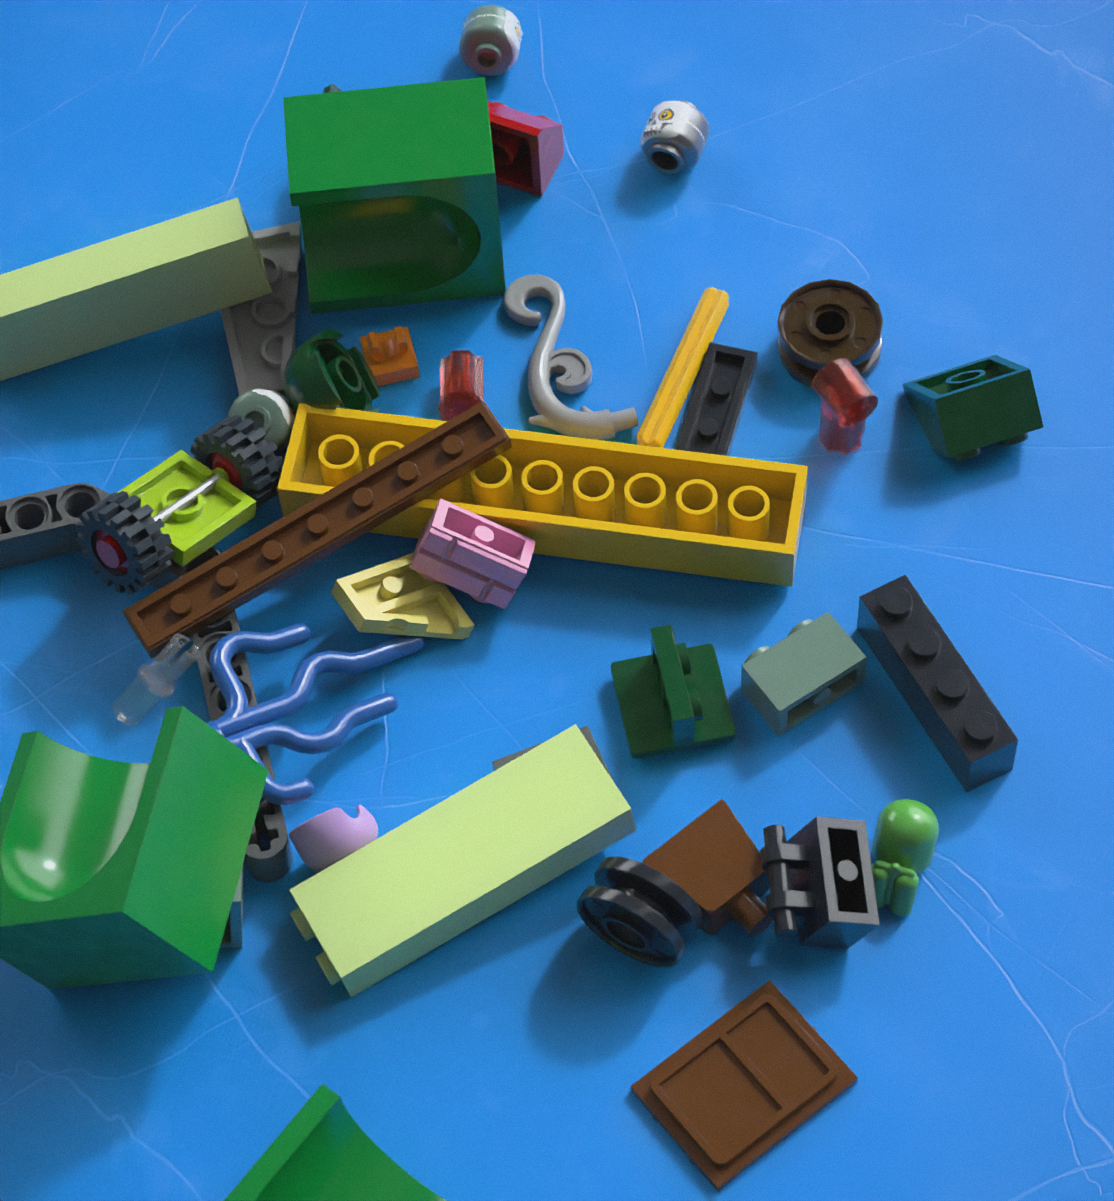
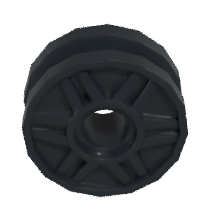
M607 857L600 863L594 873L597 886H589L585 889L576 902L579 916L585 925L600 939L619 952L639 962L655 967L671 968L676 965L685 952V942L682 938H689L696 934L702 924V912L697 903L680 885L661 872L628 858Z

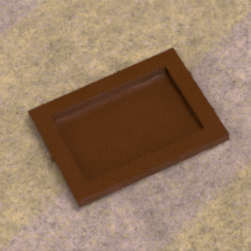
M769 980L631 1085V1091L651 1113L652 1118L664 1128L688 1156L690 1163L694 1164L712 1186L719 1191L856 1084L858 1077L817 1033L816 1028L808 1023Z

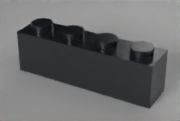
M906 574L859 596L858 631L965 792L967 793L1013 770L1018 738Z

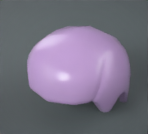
M360 804L356 806L358 817L351 818L341 808H333L300 824L288 836L304 863L315 872H321L377 839L378 825L373 815Z

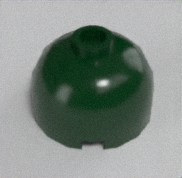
M325 329L302 343L292 352L284 370V396L288 398L295 413H297L299 403L321 409L336 410V408L379 412V408L372 409V401L380 397L373 372L356 346L346 350L337 341L344 337L340 332Z

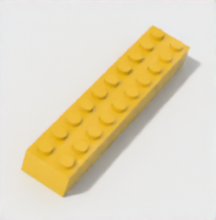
M299 403L277 487L283 517L447 421L336 408V410L321 409ZM503 428L511 439L512 447L368 531L371 533L419 539L421 532L441 498L536 541L533 550L534 554L792 587L806 503L808 466Z

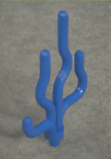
M296 623L270 633L252 631L230 633L218 640L210 652L209 661L213 679L227 703L226 711L220 718L206 722V724L264 767L265 765L255 749L267 745L283 746L295 752L311 755L329 752L341 745L353 728L394 712L398 707L397 697L392 693H383L351 705L337 713L326 729L316 733H307L290 726L271 722L289 716L302 708L311 694L314 680L322 673L355 674L368 671L420 651L425 646V637L401 635L353 653L330 650L315 653L301 662L293 675L291 686L286 693L248 708V699L244 687L231 666V658L237 653L242 652L266 655L281 652L305 643L310 638L311 632L306 624ZM268 772L261 798L271 804L283 806L295 804L312 796L314 785L307 778H299L292 782L281 784L274 781Z

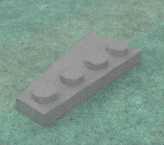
M300 221L252 231L261 251L273 293L220 310L239 395L254 389L277 391L285 395L284 370L288 359L295 350L302 246Z

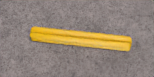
M714 287L704 290L636 435L637 445L664 447L703 363L709 342L712 343L729 306V295L724 290H717Z

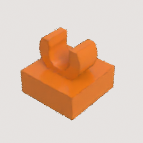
M397 326L394 327V330L375 333V331L369 332L368 335L359 337L363 357L373 372L377 386L420 377L408 326L403 328Z

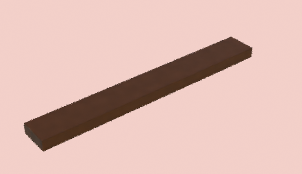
M483 400L122 612L152 659L512 447L511 439Z

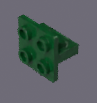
M666 625L650 629L651 655L616 661L611 664V675L632 758L637 759L730 741L735 738L736 730L715 648L712 644L689 648L686 647L685 643L676 644L672 625Z

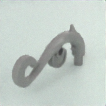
M526 275L511 283L504 294V309L508 317L517 323L525 326H537L542 321L540 312H533L525 307L528 299L544 296L552 304L549 318L529 361L527 374L528 393L535 411L539 414L529 417V423L555 430L564 436L594 440L615 438V432L638 427L639 423L634 407L610 413L609 409L593 412L587 407L582 406L580 408L581 411H576L568 408L557 399L550 386V378L553 374H564L556 378L557 390L568 394L584 391L592 380L591 363L588 357L580 350L572 348L554 350L566 309L563 290L557 282L543 275Z

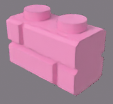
M440 498L420 534L410 568L420 572L426 579L432 582H443L466 592L480 603H491L506 609L527 573L536 541Z

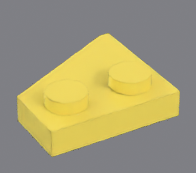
M414 553L337 579L331 591L333 597L359 632L463 640L469 637L475 625L443 582H432L426 579L420 572L410 568Z

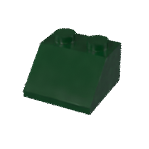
M998 355L982 358L902 384L904 393L931 448L948 458L951 457L954 461L976 457L981 454V447L997 442L1002 446L1023 442L1028 439V432L1044 427L1031 370Z

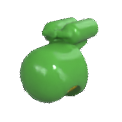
M901 799L888 804L878 816L871 850L876 862L871 865L877 908H882L885 904H889L890 911L899 916H906L911 913L919 885V877L916 873L930 866L935 853L939 825L932 809L924 803L911 799Z

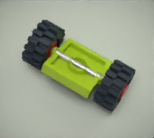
M239 415L226 417L196 437L194 440L195 444L191 446L190 450L195 455L194 457L180 450L120 491L114 492L79 516L80 521L76 523V530L81 533L76 538L78 544L86 547V549L81 551L84 559L91 558L94 565L90 568L95 575L99 572L104 575L103 583L108 587L114 583L115 591L119 593L126 591L128 595L139 592L166 573L173 564L170 559L182 567L255 517L256 509L278 494L277 487L282 472L279 468L284 462L282 456H275L273 453L277 449L274 441L267 443L264 439L267 433L261 427L255 431L254 421L248 418L242 421V417Z

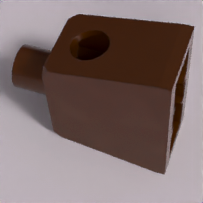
M723 799L719 800L642 860L643 864L661 872L680 885L695 900L702 912V924L699 928L706 934H715L734 919L750 937H755L762 933L773 921V918L767 914L765 903L760 899L769 889L768 870L762 869L759 850Z

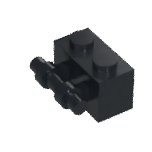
M816 816L788 841H786L785 827L782 825H770L763 829L765 846L760 850L762 869L768 870L770 894L765 897L767 914L774 920L776 936L790 937L798 934L799 945L849 949L879 926L866 821Z

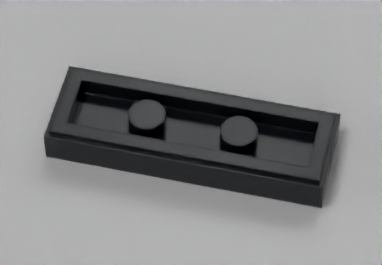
M709 342L675 450L729 456L758 363V352Z

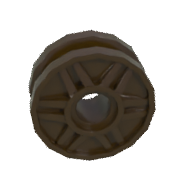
M833 279L809 282L793 291L781 305L777 321L779 334L777 349L781 365L793 379L810 388L832 391L849 388L868 378L879 364L882 351L883 318L879 304L865 289L851 282Z

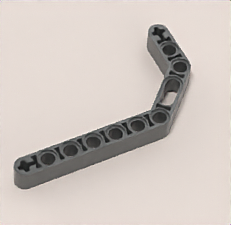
M74 483L1 500L0 570L86 549L84 545H80L77 542L76 536L81 533L76 530V523L80 521L78 517L111 494L87 483ZM37 525H39L37 528H34V529H32V530H27L28 528H30V527H32V526H37ZM212 546L183 567L170 559L173 563L171 568L149 585L161 589L216 557L220 552ZM236 610L223 616L220 621L212 623L192 635L211 721L223 716L227 703L213 679L209 667L210 652L218 640L230 633L240 632ZM246 652L237 653L231 658V666L244 687L249 708L257 705V699ZM268 746L255 749L266 769L269 770V774L276 781ZM266 800L259 804L244 858L248 873L258 881L275 882L282 879L290 871L293 864V853L282 806L271 804ZM268 833L271 849L261 851L258 835Z

